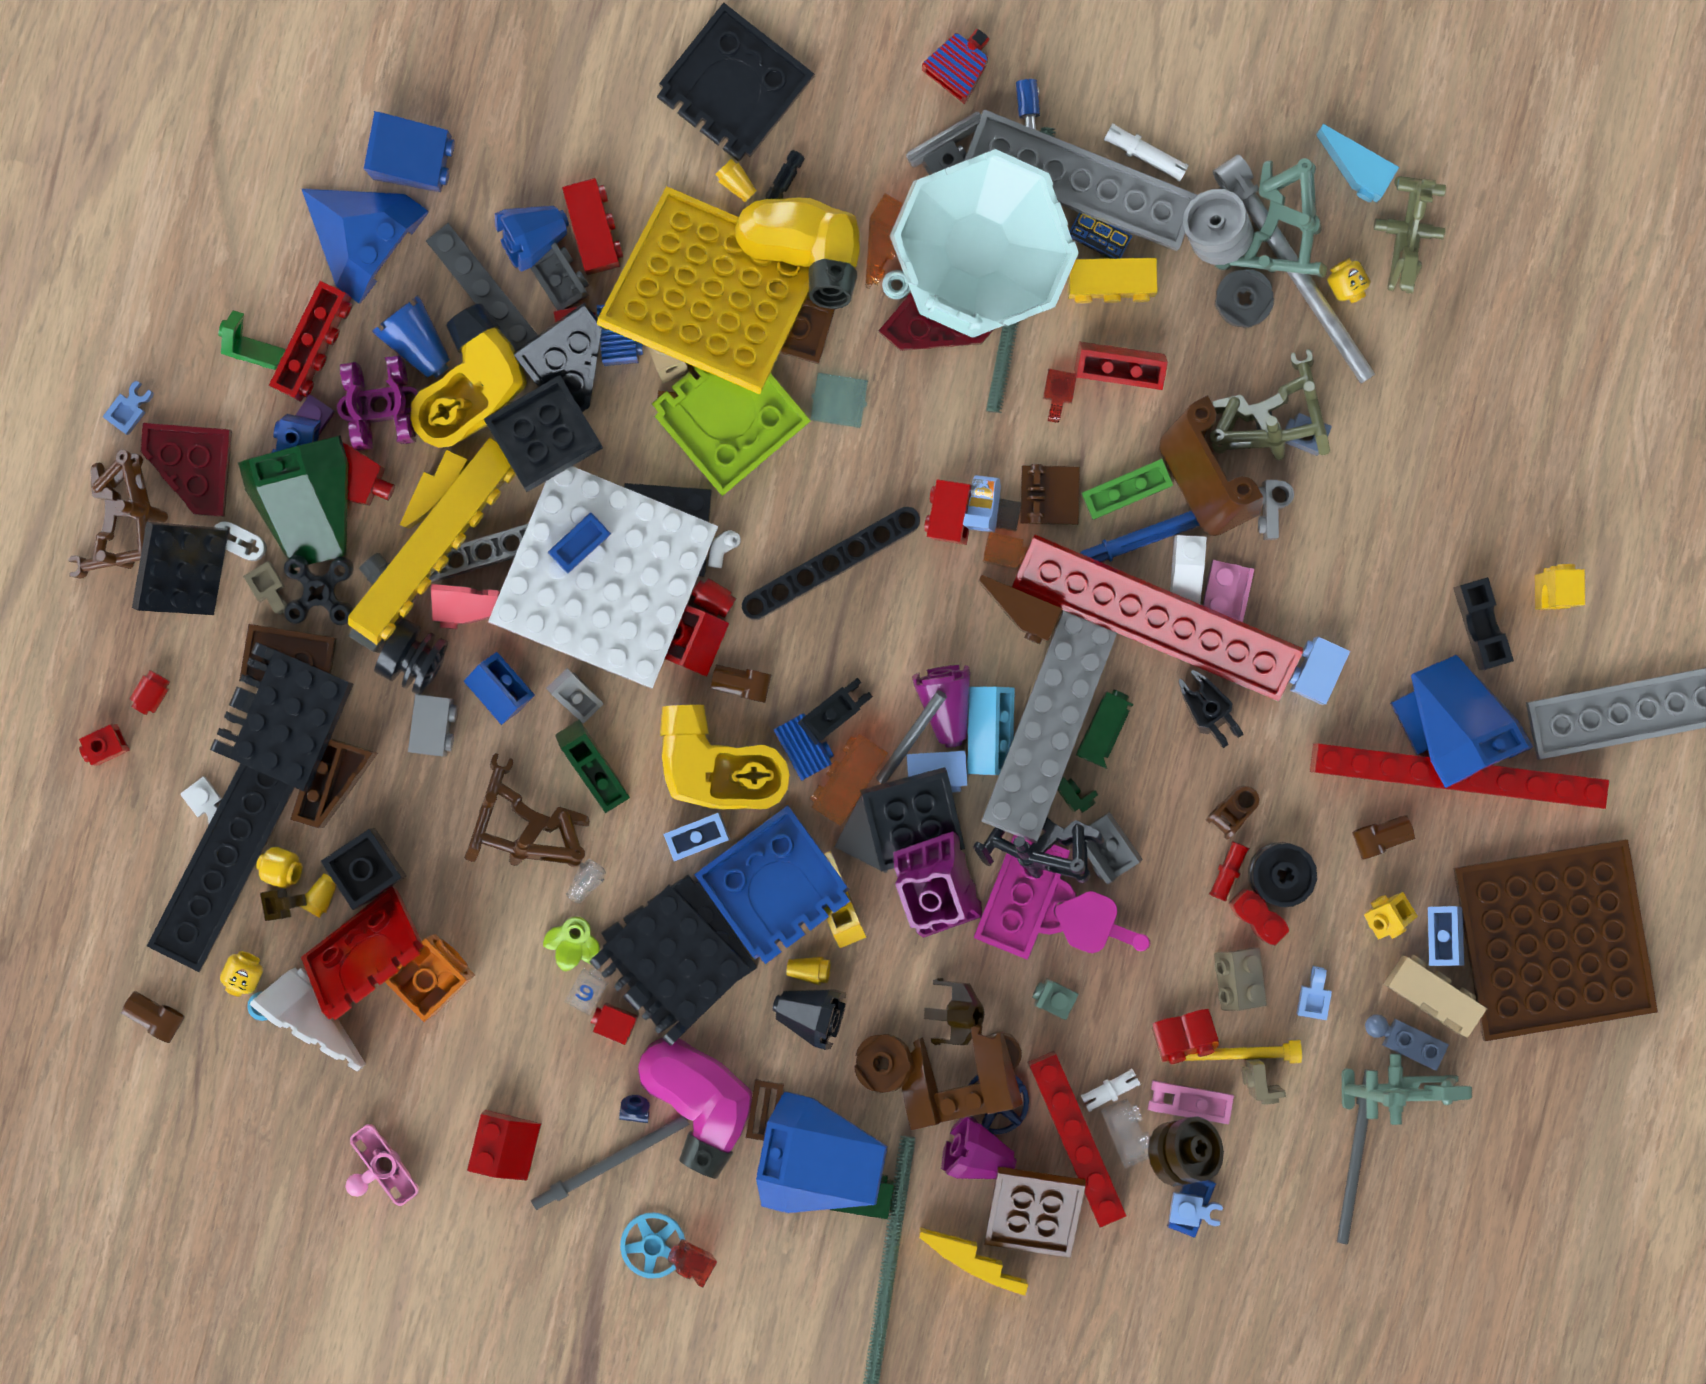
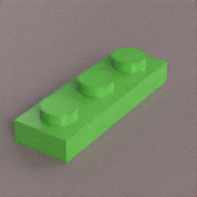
M1160 459L1081 493L1092 520H1095L1173 486V483L1163 460Z

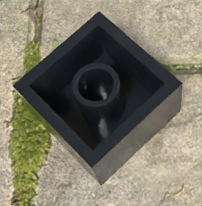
M376 828L368 829L321 860L324 868L352 910L360 908L407 877Z

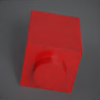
M606 1002L603 1008H596L591 1023L595 1025L593 1032L626 1045L638 1015Z

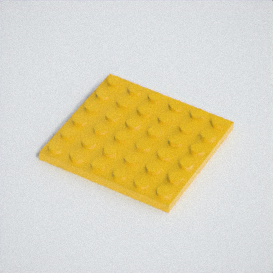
M666 186L598 317L597 325L761 394L809 293V267L794 266L780 261L759 260L745 254L736 241L735 227L739 217Z

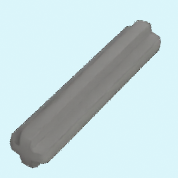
M979 112L971 114L909 151L906 157L911 166L917 167L922 164L924 157L949 142L954 141V143H957L974 133L981 114Z

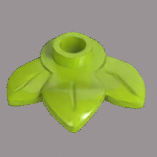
M577 916L568 918L563 926L551 928L546 933L543 942L545 948L556 950V963L562 971L573 969L579 964L580 960L591 964L589 961L600 951L599 942L590 935L591 927L584 918ZM577 928L581 934L575 936L571 933V929Z

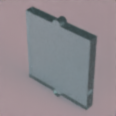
M818 373L815 393L811 395L813 407L810 420L861 428L863 409L867 406L865 397L868 380Z

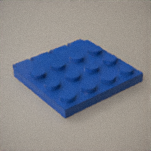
M788 805L694 874L754 959L760 957L765 964L782 952L777 945L779 941L788 948L806 935L800 927L802 924L805 923L811 931L829 918L824 910L825 907L829 906L832 912L835 913L850 902V899L845 894L849 888Z

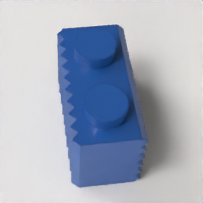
M597 305L598 317L604 305ZM602 327L600 345L604 366L639 363L638 355H643V344Z
M805 713L774 729L801 781L832 764L830 758L834 757L827 741L819 742L815 745L797 723L806 716Z

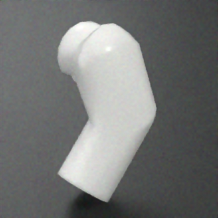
M728 530L712 540L708 567L722 568L724 554L739 546L741 542L738 533Z

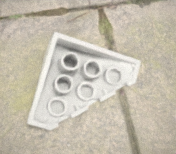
M290 969L251 1001L250 1005L274 1025L280 1028L282 1026L284 1028L290 1026L293 1030L291 1033L308 1044L316 1045L319 1043L321 1046L320 1050L336 1060H344L346 1058L349 1062L348 1066L355 1071H359L365 1066L366 1063L340 1021L333 1018L329 1020L322 1013L305 969Z

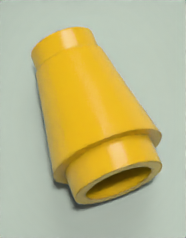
M732 158L715 174L719 178L718 182L744 202L757 191L740 163L736 164Z
M323 873L321 878L305 894L307 905L300 907L318 918H321L323 913H327L336 889V884L332 878Z
M824 957L789 959L787 963V976L820 986L821 983H828L831 963L830 960H824Z

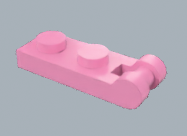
M1156 1080L1152 1081L1151 1089L1154 1092L1152 1101L1149 1100L1148 1110L1183 1117L1198 1116L1208 1121L1229 1124L1234 1098L1233 1094ZM1165 1093L1173 1094L1172 1104L1163 1103Z

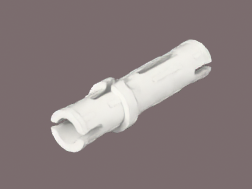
M1112 123L1104 141H1108L1126 151L1125 155L1129 157L1133 155L1180 182L1189 166L1188 164L1141 140L1142 136L1138 134L1134 136Z

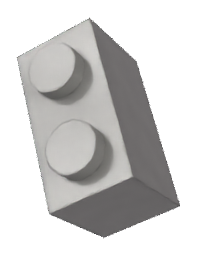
M415 694L408 752L447 757V751H452L454 734H450L451 722H456L458 710L457 705H453L454 699Z

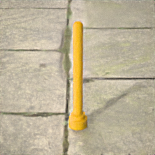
M1288 1040V1043L1274 1047L1215 1048V1052L1210 1055L1198 1057L1197 1054H1190L1186 1056L1185 1060L1283 1058V1061H1289V1064L1302 1063L1301 1040Z

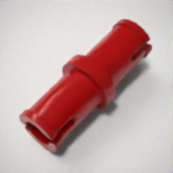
M1234 841L1231 842L1223 865L1219 864L1218 866L1219 874L1209 895L1222 901H1227L1235 879H1239L1241 875L1239 870L1250 848Z

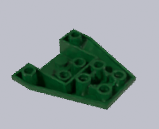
M341 435L238 462L245 491L287 559L294 555H300L310 565L346 556L348 460ZM295 563L292 565L293 568H298V567H299V566H298L297 564H295Z

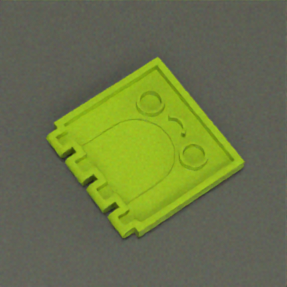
M694 367L700 378L696 380L688 372L671 386L678 395L675 399L668 391L651 403L658 411L654 417L721 496H724L811 422V420L771 373L761 394H758Z

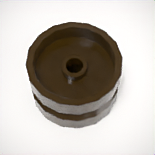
M1197 1116L1163 1123L1154 1129L1149 1139L1148 1156L1155 1175L1163 1183L1175 1187L1211 1180L1218 1174L1223 1164L1224 1149L1217 1129L1208 1120Z

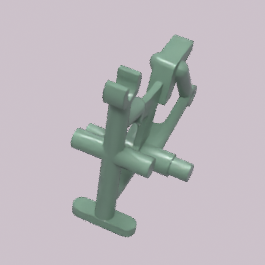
M1303 158L1297 165L1273 177V161H1266L1262 167L1259 195L1270 200L1265 223L1260 232H1254L1252 244L1243 256L1237 261L1225 265H1215V267L1220 270H1228L1231 266L1266 269L1272 273L1284 271L1317 275L1318 277L1325 278L1327 266L1322 262L1310 263L1314 235L1319 234L1322 230L1320 220L1316 216L1314 183L1316 166L1309 159ZM1299 179L1301 182L1302 213L1284 206L1286 197L1279 191ZM1279 220L1298 227L1303 232L1298 261L1273 259L1266 255L1256 257L1262 241L1267 242L1271 239Z
M1398 1053L1390 1054L1388 1084H1378L1377 1070H1366V1084L1355 1085V1073L1352 1069L1345 1068L1341 1074L1343 1108L1350 1110L1355 1106V1097L1366 1099L1367 1119H1378V1102L1383 1103V1106L1389 1107L1390 1124L1402 1125L1403 1106H1406V1101H1442L1444 1105H1450L1453 1101L1469 1100L1472 1098L1471 1086H1454L1458 1082L1457 1075L1403 1077L1401 1054ZM1442 1082L1441 1085H1424V1089H1418L1421 1083Z

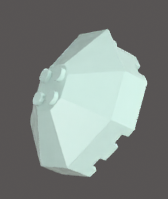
M994 149L913 181L892 229L890 238L919 314L974 338L1001 326H1009L1056 306L1079 252L1075 241L1071 238L1067 227L1068 222L1061 203L1058 202L1049 173Z

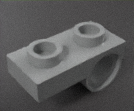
M1265 480L1262 482V487H1258L1263 495V516L1258 517V532L1263 533V540H1276L1279 538L1278 510L1292 502L1294 490L1285 481ZM1274 488L1284 490L1286 499L1283 503H1277L1272 498Z

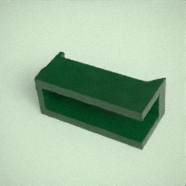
M1113 689L1112 694L1109 692L1104 693L1076 756L1107 769L1104 757H1109L1130 712L1127 707L1133 706V703L1128 702V695Z

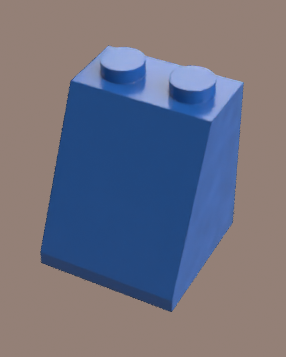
M374 111L364 170L375 181L441 192L442 185H447L449 168L446 167L448 156H453L455 140L451 139L452 136L446 129Z

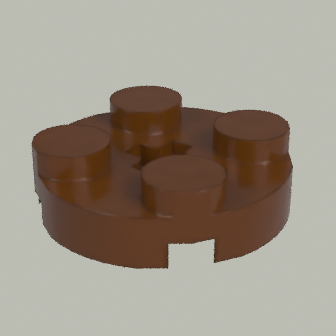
M891 1034L868 1037L860 1044L855 1055L857 1059L854 1067L858 1080L868 1090L879 1093L894 1092L900 1089L908 1081L915 1067L908 1046L900 1038ZM880 1056L882 1058H888L889 1067L887 1070H879L878 1066L880 1065Z

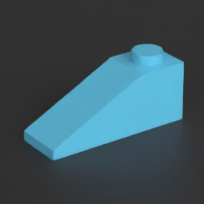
M1323 124L1316 136L1351 188L1357 191L1356 195L1364 201L1378 202L1384 195L1399 167Z

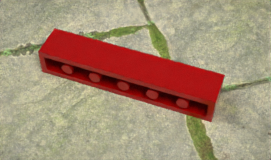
M1052 1051L1029 1061L1028 1065L1077 1178L1085 1179L1086 1181L1084 1194L1099 1227L1101 1228L1126 1217V1213L1055 1051Z

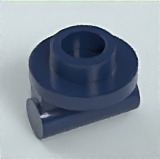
M629 1095L623 1098L620 1104L619 1120L648 1123L649 1101L640 1095Z

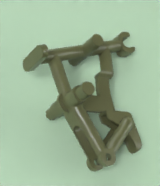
M1399 176L1394 181L1397 190L1410 192L1405 221L1376 218L1374 230L1396 234L1387 289L1394 291L1401 274L1400 289L1406 291V293L1413 294L1415 282L1422 268V263L1418 260L1420 238L1444 239L1445 228L1419 222L1425 216L1427 202L1432 203L1433 201L1432 195L1444 197L1446 185L1436 184V180ZM1403 251L1402 258L1399 259L1400 252Z
M1310 349L1306 350L1307 358L1304 361H1298L1295 353H1291L1292 366L1294 369L1299 370L1300 377L1279 387L1278 393L1273 397L1253 405H1248L1242 395L1212 402L1216 414L1223 413L1216 429L1210 433L1213 450L1216 453L1221 454L1226 450L1270 447L1274 458L1281 460L1285 457L1286 441L1315 435L1320 455H1326L1330 452L1328 436L1310 368L1314 363ZM1303 388L1311 424L1282 430L1277 418L1271 416L1269 412L1287 404L1289 401L1288 395ZM1239 417L1246 422L1256 419L1262 429L1232 432Z

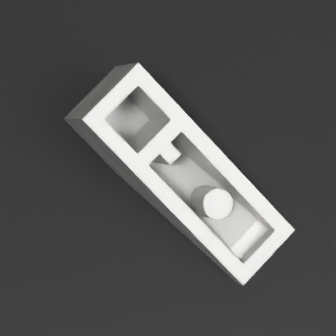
M1177 535L1173 541L1170 592L1200 604L1207 537Z

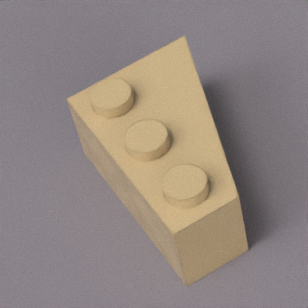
M1402 955L1383 984L1455 1033L1468 1038L1487 1008L1476 1002V996L1463 987L1458 990L1450 985L1452 980L1441 972L1437 971L1433 974L1425 969L1428 964L1417 956L1412 955L1411 958Z

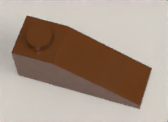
M981 574L978 582L1016 627L1026 633L1024 638L1037 644H1041L1042 640L1048 642L1062 608Z

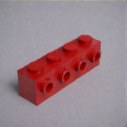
M319 281L269 383L270 387L302 402L304 397L307 398L314 387L312 379L316 371L320 372L326 363L327 356L325 353L329 344L334 345L340 333V330L337 328L342 318L346 319L351 312L352 303L350 301L352 298L347 293Z

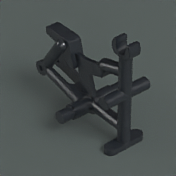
M1047 817L1042 828L1045 833L1039 837L1037 843L1029 845L1021 836L1016 837L1013 843L1002 838L1006 831L995 827L984 844L976 842L973 848L981 861L987 866H991L994 862L990 854L994 848H997L1017 858L1019 864L1026 868L1032 877L1036 879L1040 878L1043 875L1042 870L1073 877L1078 882L1085 883L1090 879L1087 841L1103 844L1104 838L1098 830L1077 820L1063 829ZM1057 841L1064 846L1072 844L1073 860L1050 855L1045 852Z

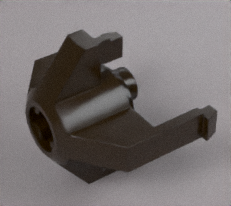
M937 978L933 980V985L952 986V1000L946 1009L924 1008V1019L947 1021L951 1027L950 1039L931 1038V1043L934 1045H941V1043L968 1045L972 1039L971 1027L976 1025L982 1026L985 1016L984 1007L977 998L970 983L943 981V978Z

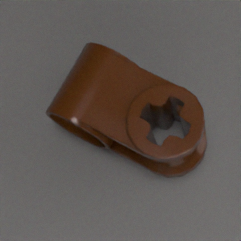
M1249 786L1237 787L1208 815L1206 821L1215 824L1224 833L1226 840L1230 839L1258 807L1260 801L1259 794ZM1244 791H1249L1253 797L1252 803L1248 807H1241L1238 804V796ZM1221 816H1223L1230 823V825L1225 823L1221 819Z

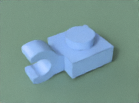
M1312 966L1310 987L1301 985L1296 1013L1298 1016L1327 1020L1332 991L1323 989L1327 972L1324 968Z

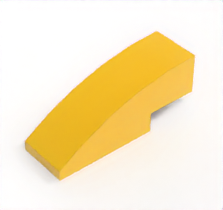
M446 450L435 476L423 472L399 525L410 529L423 521L470 461Z

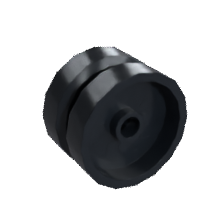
M1286 842L1270 843L1260 848L1251 858L1248 867L1249 884L1253 892L1258 894L1265 902L1279 907H1294L1304 902L1314 891L1317 882V867L1311 855L1302 847ZM1279 869L1286 871L1284 879L1279 880L1280 876L1277 875Z

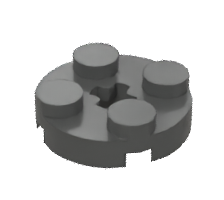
M1253 269L1229 273L1220 282L1216 290V309L1227 323L1235 327L1251 328L1260 324L1270 314L1274 305L1270 281L1262 273ZM1248 291L1251 294L1249 299L1252 303L1251 305L1245 303L1242 306L1239 304L1240 299L1237 297V294L1239 292L1244 294Z

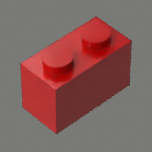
M936 480V486H933L930 491L931 513L926 516L924 524L925 532H927L926 537L937 541L967 545L970 529L965 527L963 522L964 516L968 511L969 499L971 498V484Z

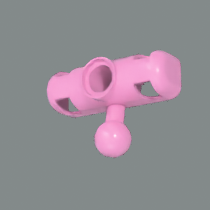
M367 1124L351 1136V1145L369 1168L363 1174H353L347 1179L346 1190L351 1196L358 1197L364 1195L368 1190L369 1183L377 1179L391 1200L398 1206L404 1205L418 1194L419 1186L411 1178V1174L401 1162L399 1154L392 1150L374 1125ZM360 1139L367 1147L363 1152L355 1144ZM381 1157L389 1158L392 1162V1170L385 1171L381 1169L379 1159ZM394 1186L401 1194L398 1199H395L390 1192V1189Z

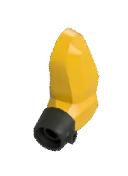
M799 197L755 201L742 210L735 227L736 241L745 254L759 260L780 261L794 266L809 267V297L814 304L820 307L839 309L851 302L857 280L856 266L860 253L859 228L856 216L852 213L830 207L820 201Z

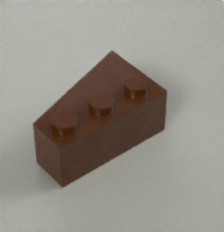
M331 738L309 791L299 790L290 820L315 828H324L378 753Z

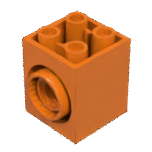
M436 934L422 940L424 947L420 949L421 954L405 967L400 964L398 966L400 971L385 981L423 1022L435 1016L475 976L468 968V964L463 957Z

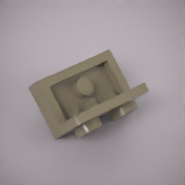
M1260 948L1215 953V971L1217 973L1218 997L1221 1009L1225 1011H1241L1267 1006Z
M1245 1059L1246 1067L1241 1068L1243 1084H1247L1249 1094L1257 1101H1261L1262 1104L1279 1103V1098L1286 1097L1285 1090L1279 1085L1267 1086L1265 1064L1259 1059Z

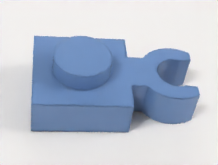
M138 381L131 384L128 398L119 394L103 415V418L126 435L131 433L146 413L139 408L141 404L149 402L154 395L152 391L148 390L144 396H138L137 391L142 385Z

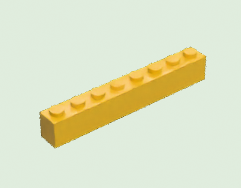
M489 437L348 616V625L377 645L382 638L387 640L396 628L394 625L395 621L399 616L404 618L410 612L414 605L411 602L417 593L422 595L432 582L429 579L435 570L440 572L449 560L447 557L449 552L453 548L455 550L459 549L467 537L464 534L470 526L475 528L484 516L482 510L487 504L492 506L501 494L499 489L503 483L507 482L509 484L516 476L497 442Z

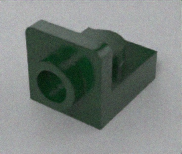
M1063 776L1057 789L1072 812H1076L1079 809L1083 813L1096 804L1094 798L1098 796L1096 790L1090 791L1080 799L1078 794L1081 793V790L1072 778L1066 780Z

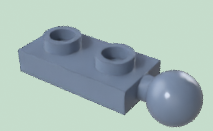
M1378 1014L1370 1016L1365 1023L1366 1032L1374 1038L1385 1036L1382 1045L1436 1071L1449 1044L1395 1018L1391 1026L1388 1025L1385 1017Z

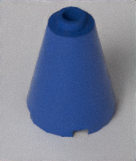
M417 295L412 299L415 302L414 306L410 302L405 304L381 323L384 328L380 331L376 327L372 332L427 378L433 375L436 379L449 369L446 363L450 361V358L421 298Z

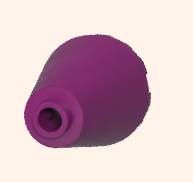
M959 665L931 668L927 670L928 675L921 678L920 673H916L912 676L913 685L924 709L937 690L944 692L947 696L930 721L938 743L945 744L946 748L962 745V740L967 738L969 667L965 665L963 670H960Z

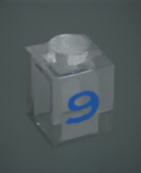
M592 967L589 971L583 969L564 1002L590 1016L609 982L604 980L605 978L601 975L602 972Z

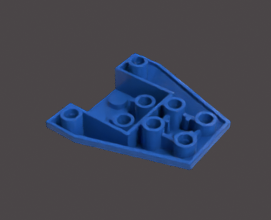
M1457 655L1411 675L1431 763L1445 788L1467 779L1490 765L1508 757L1510 759L1533 748L1519 720Z
M784 1092L767 1121L756 1177L761 1206L785 1213L876 1205L888 1146L814 1098Z

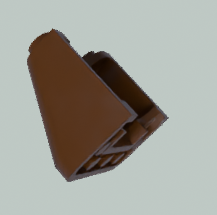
M1207 395L1191 404L1163 434L1160 439L1159 449L1201 529L1210 536H1217L1259 516L1263 495L1257 484L1249 477L1241 476L1229 482L1227 481L1205 440L1207 431L1213 428V424L1216 421L1215 407Z

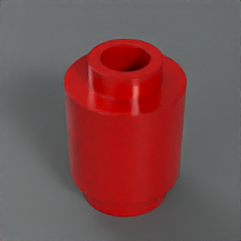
M710 578L706 582L700 580L691 594L696 597L693 603L714 616L720 615L723 618L726 617L737 599L731 595V591Z
M149 670L147 675L142 676L129 698L134 702L131 707L144 715H147L149 711L155 713L169 691L167 686L170 681Z

